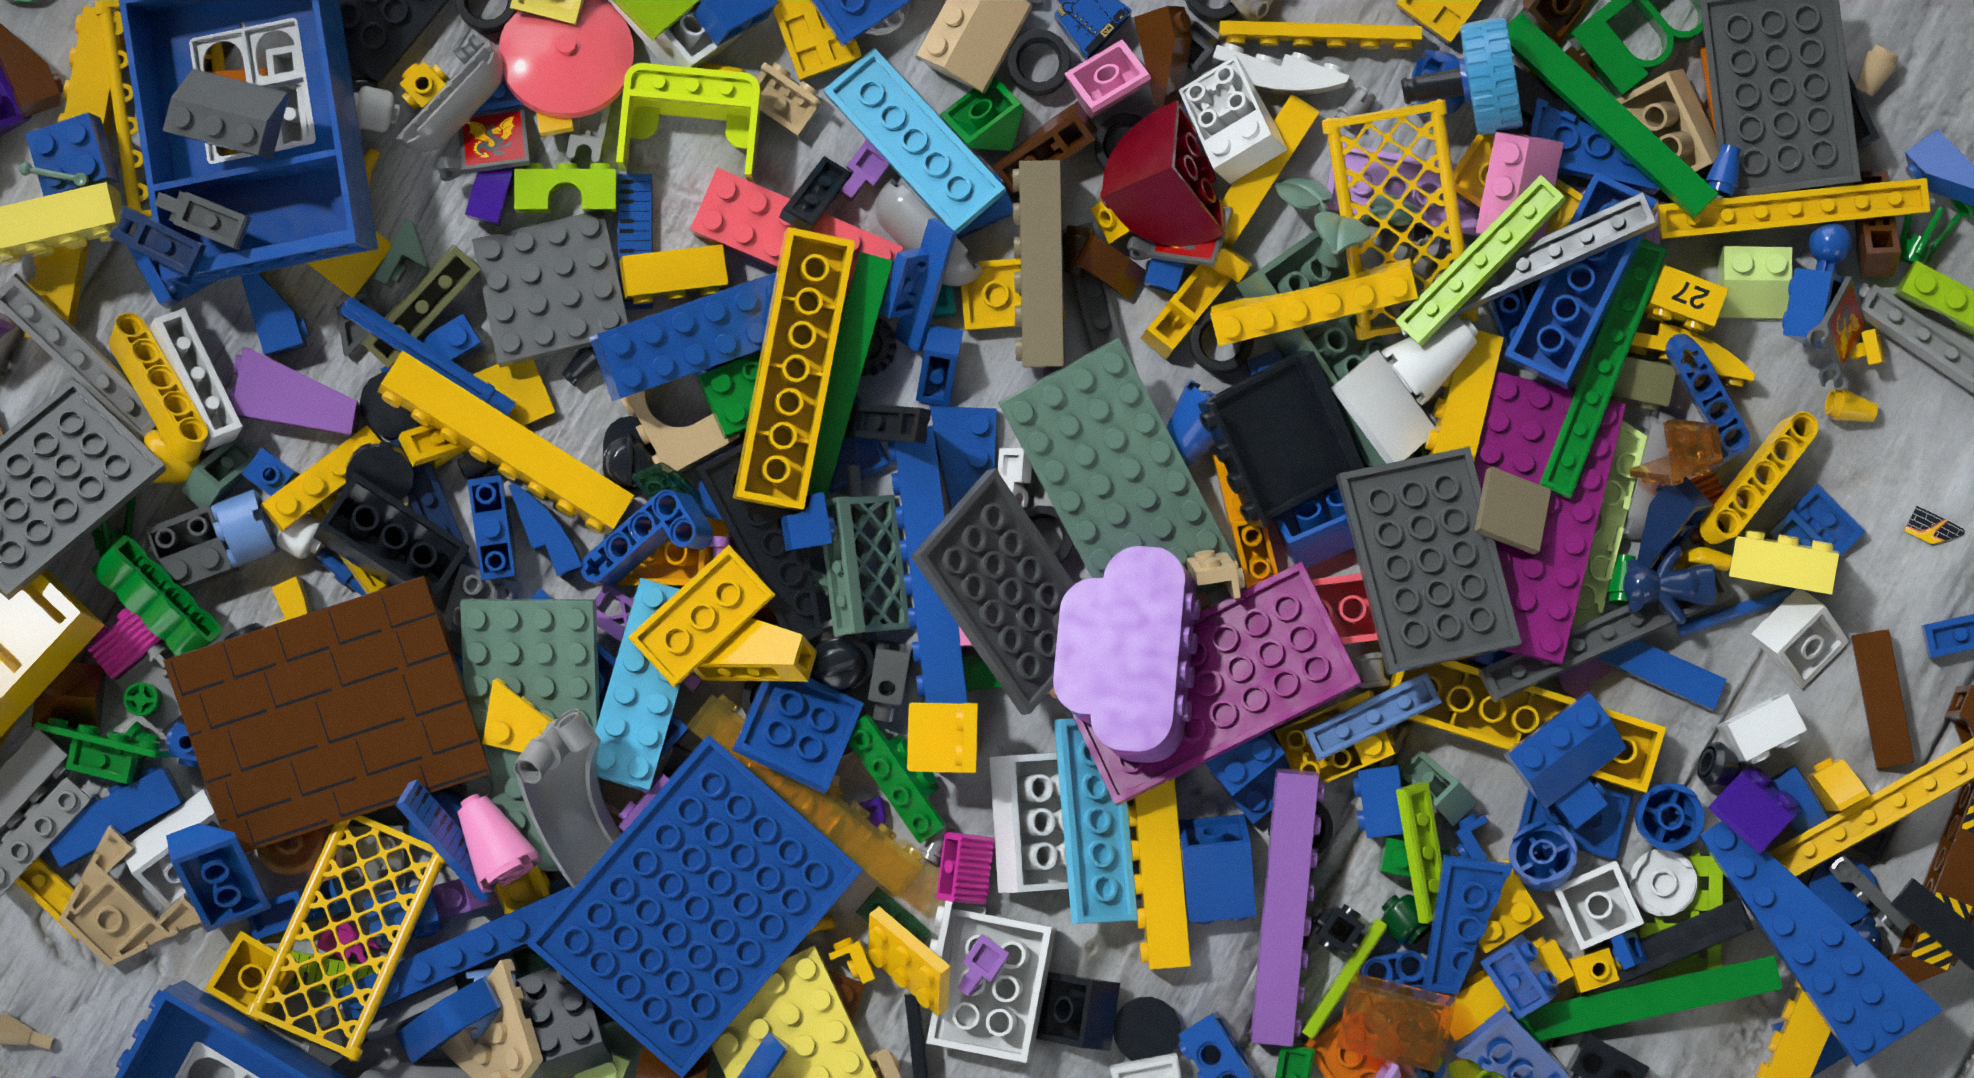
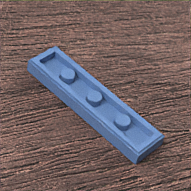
M1425 672L1303 730L1317 761H1320L1442 702L1428 673Z

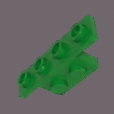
M869 715L858 720L848 743L917 842H924L945 827V822L927 798L940 789L934 773L908 771V739L902 733L887 741Z
M49 716L47 722H35L34 729L72 738L66 769L116 782L133 783L139 754L153 758H169L170 751L159 748L160 742L140 739L139 743L129 741L130 735L109 731L107 736L99 734L98 727L86 724H79L78 728L68 726L69 720Z

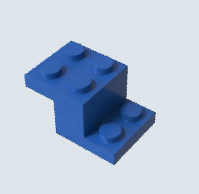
M1269 732L1205 763L1210 769L1211 775L1252 825L1272 810L1276 768L1291 769L1284 756L1285 752Z

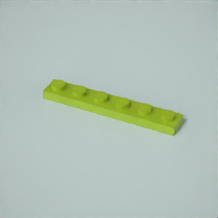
M1540 175L1396 319L1397 325L1422 347L1567 201L1565 196Z

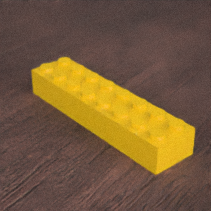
M791 227L784 231L733 499L798 512L804 510L854 252V240Z
M1456 661L1393 673L1389 689L1394 688L1427 672L1442 703L1406 720L1505 751L1510 750L1576 700L1532 686L1494 703L1478 674L1481 669ZM1603 708L1627 748L1589 777L1639 793H1647L1666 727Z

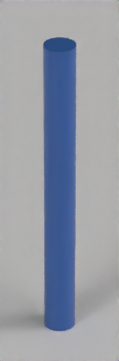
M1784 587L1685 621L1684 624H1676L1680 637L1782 603L1797 588Z

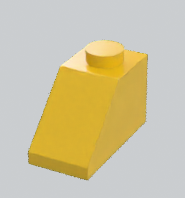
M1828 757L1813 765L1815 771L1807 775L1826 811H1842L1870 795L1867 788L1844 759L1833 761L1831 757Z

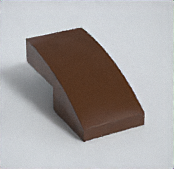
M1092 234L1075 262L1078 267L1090 276L1102 281L1120 296L1127 299L1131 298L1146 272L1136 262Z

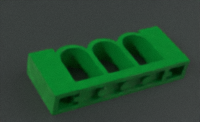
M1611 0L1572 31L1567 39L1577 51L1582 49L1593 62V65L1590 67L1613 96L1618 99L1644 85L1641 81L1648 75L1647 72L1660 67L1671 54L1674 43H1687L1696 38L1703 30L1700 0H1690L1698 13L1697 25L1690 31H1679L1672 28L1649 0ZM1631 3L1651 25L1661 40L1662 50L1660 56L1654 60H1642L1635 57L1607 24Z

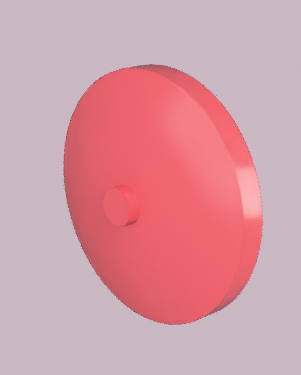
M584 0L576 25L516 10L514 15L505 24L499 42V53L503 61V78L512 94L531 110L553 118H580L607 107L622 93L625 74L634 65V44L630 29L619 12L605 0Z

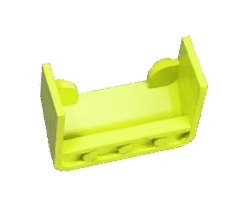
M637 63L627 70L624 79L616 163L620 171L627 172L630 139L643 140L652 137L658 130L660 115L726 121L725 134L728 142L735 148L747 149L745 177L746 180L754 183L759 140L761 92L757 79L745 72Z

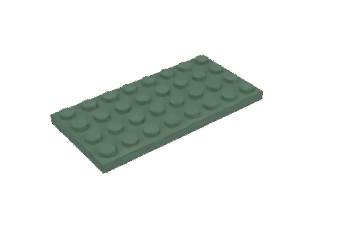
M1119 338L1112 340L998 402L1092 578H1103L1109 561L1120 551L1134 546L1165 549L1171 552L1187 571L1186 558L1195 557L1194 553L1203 550H1214L1215 554L1227 552L1230 558L1236 561ZM1195 582L1196 596L1204 591L1208 595L1223 587L1224 582L1199 586Z
M463 599L460 601L463 682L482 742L492 682L496 678L504 680L508 688L518 696H524L534 704L537 711L547 714L553 720L568 710L579 709L595 731L600 715L596 599ZM483 744L492 774L470 780L467 783V798L474 794H479L480 797L488 796L539 852L542 861L540 863L532 861L533 865L538 866L540 871H560L546 849L530 817L519 787L513 765L522 752ZM598 778L600 792L603 797L602 779Z

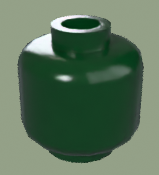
M1406 894L1400 898L1397 895H1393L1381 908L1384 911L1381 921L1387 924L1386 931L1399 944L1410 943L1414 945L1431 929L1429 923H1419L1413 895Z

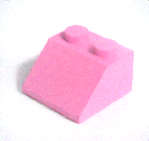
M1123 40L1118 41L1064 73L1077 101L1091 119L1107 111L1110 107L1127 97L1134 95L1137 91L1149 85L1151 81L1147 70Z

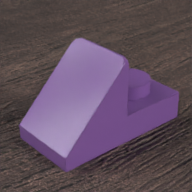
M460 878L435 885L432 888L441 919L500 903L495 889L488 899L479 901Z

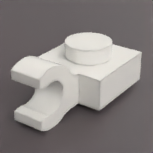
M999 448L998 472L1020 505L1026 508L1028 505V493L1024 489L1023 483H1031L1032 465L1022 448Z

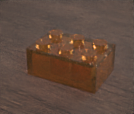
M1357 973L1349 981L1336 1047L1437 1072L1444 1061L1457 998Z

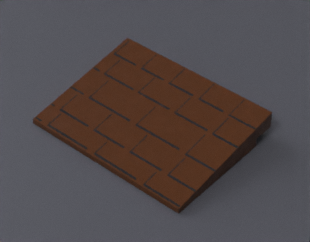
M429 577L415 578L163 660L220 828L235 832L245 853L396 805L408 783L416 779L429 793H433L492 774L442 611L438 609Z

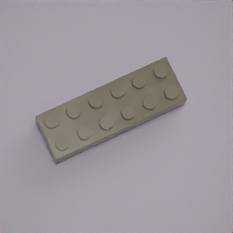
M1019 161V169H1013V190L1020 191V203H1013V222L1015 225H1020V237H1014V258L1021 259V271L1014 272L1015 292L1021 293V306H1015V326L1022 327V340H1015L1016 360L1022 361V367L1024 368L1064 367L1061 161Z

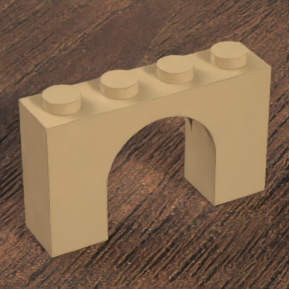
M649 389L621 398L628 414L635 413L641 424L636 429L644 444L646 445L651 442L657 454L653 455L652 459L660 474L667 472L671 479L724 449L743 441L739 434L724 439L713 414L686 427H671L661 423L650 411L648 404Z

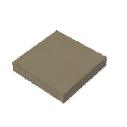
M1495 467L1488 468L1485 473L1474 532L1533 555L1540 551L1551 489Z

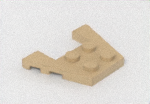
M109 825L103 834L59 919L64 926L108 967L147 949L149 945L178 934L184 928L202 922L192 902L184 894L159 918L155 917L109 873L133 849V845L112 825Z
M511 959L500 960L487 978L502 1004V1009L477 1044H474L467 1030L464 1029L440 1047L471 1078H530L543 1061L531 1019H525L520 1003L523 1001L524 996L521 986L515 987L511 972L515 971V967Z

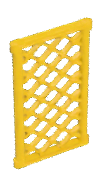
M99 0L94 2L96 15H100L127 206L152 218L151 210L142 211L141 202L145 201L149 195L147 186L137 181L136 169L140 168L144 163L142 153L138 150H133L131 136L135 135L139 130L137 119L128 117L126 103L130 102L134 97L132 86L123 83L121 70L128 66V58L126 52L118 50L116 36L122 35L123 26L122 20L113 16V10L120 9L119 0ZM115 23L119 25L118 30H115ZM222 42L214 44L209 49L210 54L207 53L205 56V60L211 61L212 71L226 70ZM120 57L124 60V62L121 63V64H120ZM124 90H126V91L128 92V96H126V97H125V91H124ZM129 123H131V124L133 125V129H131V130H130ZM217 146L220 156L238 153V151L224 148L223 153L220 150L221 147ZM134 156L138 158L137 163H135ZM139 189L143 192L142 196L139 194Z
M1437 99L1436 101L1341 118H1326L1321 121L1323 134H1327L1340 216L1359 220L1363 215L1367 214L1380 223L1372 237L1362 243L1360 248L1359 245H1355L1346 249L1350 276L1368 270V268L1362 267L1360 256L1368 248L1372 247L1385 256V259L1380 264L1383 265L1389 261H1398L1393 256L1394 252L1402 242H1408L1419 251L1411 263L1412 268L1421 256H1428L1438 264L1437 269L1428 279H1424L1414 272V276L1424 283L1423 288L1420 290L1422 292L1432 284V281L1442 269H1447L1450 266L1451 260L1454 262L1465 251L1444 115L1448 113L1446 100ZM1430 112L1431 120L1422 127L1416 126L1406 118L1408 115ZM1398 117L1397 122L1388 133H1384L1372 124V121ZM1364 123L1363 128L1355 138L1341 135L1340 127ZM1401 123H1407L1417 131L1416 137L1407 147L1402 146L1392 138V134ZM1430 127L1433 128V133L1429 132ZM1368 128L1383 136L1382 143L1374 152H1369L1358 144V140ZM1423 136L1435 141L1436 154H1433L1428 160H1422L1412 152L1413 146ZM1342 142H1345V143H1346V147H1345V148H1343ZM1387 142L1393 143L1403 151L1402 156L1394 166H1389L1378 158V153ZM1353 148H1358L1369 156L1368 162L1359 172L1346 168L1344 155L1348 154ZM1407 156L1413 157L1423 165L1413 180L1407 179L1397 171V168ZM1436 160L1438 161V167L1434 165ZM1372 162H1378L1389 171L1380 185H1374L1363 177L1364 172ZM1426 170L1440 173L1442 187L1437 188L1431 194L1417 186V181ZM1348 175L1352 177L1351 181H1348ZM1392 176H1398L1408 184V188L1399 199H1394L1383 191V187ZM1359 181L1366 183L1374 189V194L1365 205L1351 200L1350 188ZM1413 189L1418 190L1428 198V201L1418 213L1412 212L1402 204L1405 197ZM1442 193H1443V199H1444V200H1441V199L1439 198L1440 194H1442ZM1378 195H1383L1394 204L1392 210L1383 219L1368 209ZM1432 203L1445 206L1447 220L1441 222L1437 227L1432 226L1422 218L1423 213ZM1353 208L1357 210V213L1355 215L1353 213ZM1397 209H1403L1413 217L1412 223L1405 232H1399L1388 224L1389 219ZM1419 222L1433 231L1432 236L1423 246L1417 245L1408 238L1411 229ZM1447 226H1448V232H1449V233H1446V232L1444 231ZM1383 228H1387L1399 236L1398 242L1388 252L1374 243V239ZM1437 236L1450 240L1452 253H1449L1442 260L1437 259L1427 251V248ZM1384 307L1373 309L1371 313H1369V310L1356 313L1358 325L1355 326L1357 340L1401 333L1402 331L1396 322L1395 324L1372 327L1371 320L1380 313H1384L1396 321V317L1385 310ZM1476 307L1462 313L1458 317L1461 320L1467 317L1471 322L1479 320L1478 308Z
M365 816L352 818L354 821L371 827L370 832L358 837H354L348 829L351 819L333 825L254 1002L250 1001L245 1011L249 1018L264 1020L348 1057L352 1062H358L363 1052L360 1048L442 865H447L430 844ZM383 832L402 840V844L385 850L380 839V833ZM370 836H375L380 852L370 858L362 859L357 847L358 842ZM352 845L357 856V862L348 867L339 868L337 862L333 860L339 846ZM414 845L432 853L430 861L415 863L411 853V846ZM401 849H406L411 865L401 871L393 872L388 856ZM383 858L388 869V875L379 880L370 881L366 871V864ZM360 867L366 883L364 886L349 891L344 882L343 875L349 870ZM414 871L421 880L415 894L408 893L402 895L396 879L400 875ZM339 877L343 893L330 900H326L319 891L324 878ZM391 880L397 893L396 898L379 904L374 887ZM368 889L373 898L374 906L361 913H356L351 898L354 894ZM341 899H347L351 909V916L339 922H334L329 911L330 904ZM394 903H400L402 908L407 911L401 925L387 926L382 910ZM324 908L329 920L328 926L317 931H311L310 927L305 923L310 909ZM372 912H378L382 922V929L373 934L364 935L360 918ZM350 921H355L360 937L358 940L343 945L337 928ZM332 930L337 941V947L324 954H320L315 943V937L318 934ZM395 931H398L397 934H396V936H395V938H394V936H393L394 932H395ZM386 934L388 940L392 942L387 956L373 958L368 941L379 935ZM309 939L315 955L309 960L297 963L294 956L290 954L296 940L303 941ZM363 943L368 960L358 966L351 967L345 952L348 948ZM338 952L341 953L346 966L345 970L333 976H328L323 965L324 958ZM318 962L323 978L316 983L306 986L300 970L303 966ZM366 966H372L374 972L378 974L373 988L360 990L356 984L354 973ZM295 971L300 982V988L287 995H283L280 988L276 986L281 973ZM349 975L354 991L348 996L337 999L331 983L339 977ZM326 984L331 1001L326 1005L314 1008L309 997V991L317 986ZM273 991H274V992H275V995H274L273 998H271V995H272V993H273ZM303 993L309 1009L304 1014L291 1017L286 1001L290 997ZM369 994L367 1001H365L366 995ZM356 997L364 1008L358 1021L350 1020L346 1022L340 1011V1004ZM281 1003L286 1015L285 1021L265 1014L264 1011L267 1004ZM329 1007H335L340 1020L339 1024L322 1031L317 1019L318 1012ZM307 1016H312L317 1028L316 1034L314 1035L294 1026L295 1022ZM342 1029L350 1039L346 1048L326 1040V1035Z

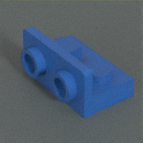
M1522 934L1480 962L1517 1020L1548 1003L1559 992L1554 974L1549 969L1544 968L1538 958L1539 954L1535 945L1531 941L1526 940Z

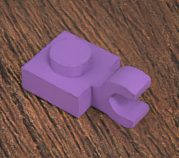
M865 140L846 166V169L851 171L853 175L843 186L840 194L850 202L853 201L865 182L874 188L890 166L867 140Z
M981 934L962 962L970 970L962 979L957 989L971 997L983 977L993 982L1011 954Z

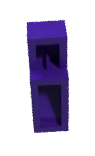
M519 166L477 172L465 212L467 218L501 226L508 197L511 196L514 186V169H518Z

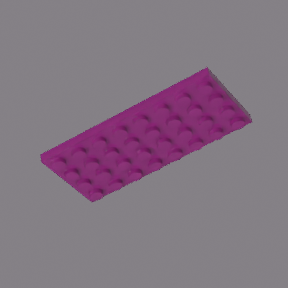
M1495 372L1474 460L1481 492L1486 470L1490 467H1495L1539 485L1575 391ZM1609 400L1571 499L1551 492L1540 551L1533 555L1494 540L1522 643L1518 647L1502 651L1560 666L1563 664L1626 404Z
M1303 562L1240 592V599L1230 597L1200 612L1199 620H1194L1193 633H1197L1198 646L1196 654H1191L1190 667H1194L1195 670L1193 688H1188L1187 701L1192 703L1190 722L1185 721L1183 740L1178 749L1168 758L1153 763L1124 760L1114 754L1097 738L1091 724L1083 722L1072 713L1116 806L1363 685Z

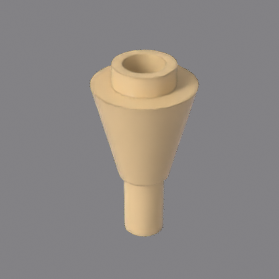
M3 1011L0 1017V1044H30L43 1049H50L53 1037L32 1031V1028Z

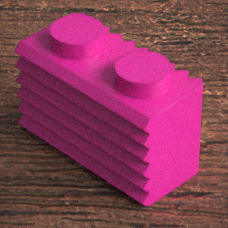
M124 608L116 616L119 621L110 629L104 626L91 639L93 643L87 647L91 655L109 677L114 680L120 679L147 656V651L155 644L159 645L164 641L149 631L140 616L127 608Z
M944 832L936 899L985 905L987 903L985 898L990 890V881L988 879L990 876L989 870L991 869L990 863L994 857V847L992 844L995 840L993 837Z

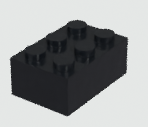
M549 967L516 979L517 987L521 986L524 996L521 1003L525 1019H531L543 1057V1061L538 1067L545 1078H566L613 1061L599 1006L555 968Z

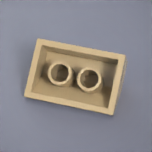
M946 0L917 56L930 69L985 94L1033 5L1026 0Z
M1683 68L1669 71L1616 99L1697 174L1713 166L1718 155L1717 138Z

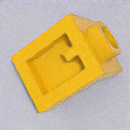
M534 866L535 868L506 886L501 887L499 882L496 884L494 889L505 915L550 895L551 885L544 871L540 872L538 866Z
M848 937L832 944L835 951L828 953L830 960L850 953L851 959L847 960V964L854 979L860 977L862 984L876 978L861 940L853 942L852 937Z

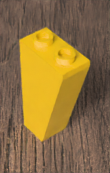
M751 618L697 667L694 672L701 680L808 682L817 651L802 634Z

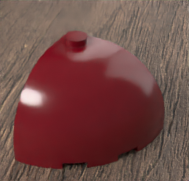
M1178 101L1150 113L1122 137L1106 163L1100 196L1104 206L1107 209H1111L1118 219L1138 236L1169 246L1198 245L1225 235L1222 200H1216L1215 191L1212 183L1217 181L1213 167L1207 155L1201 156L1195 139L1198 133Z

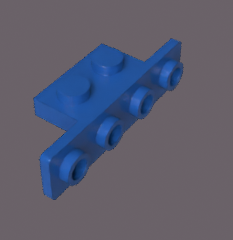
M936 218L928 220L920 248L897 252L880 313L889 319L900 316L895 337L916 352L923 350L957 235L955 230Z

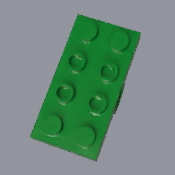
M761 351L698 375L697 381L724 439L746 431Z

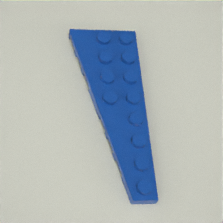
M1722 821L1700 834L1699 839L1855 1067L1943 1011L1932 998L1769 852L1764 850L1760 854L1757 853Z

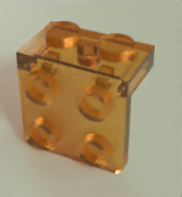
M1679 419L1663 422L1668 455L1629 469L1630 477L1642 478L1644 483L1663 481L1664 485L1668 486L1683 483L1684 477L1689 475L1701 476L1710 473V468L1723 464L1720 445L1721 438L1717 424Z

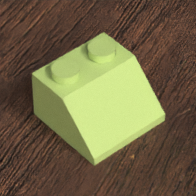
M1724 246L1718 250L1717 284L1728 288L1718 318L1783 319L1789 301L1788 286L1792 279V247Z

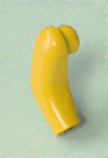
M1707 547L1690 548L1682 551V555L1675 564L1674 570L1712 563L1715 570L1728 571L1732 562V555Z

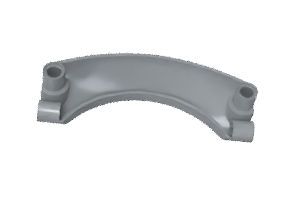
M577 708L568 710L550 722L539 737L529 741L513 765L530 817L550 856L572 888L576 886L621 834L605 805L598 783L596 764L601 739Z

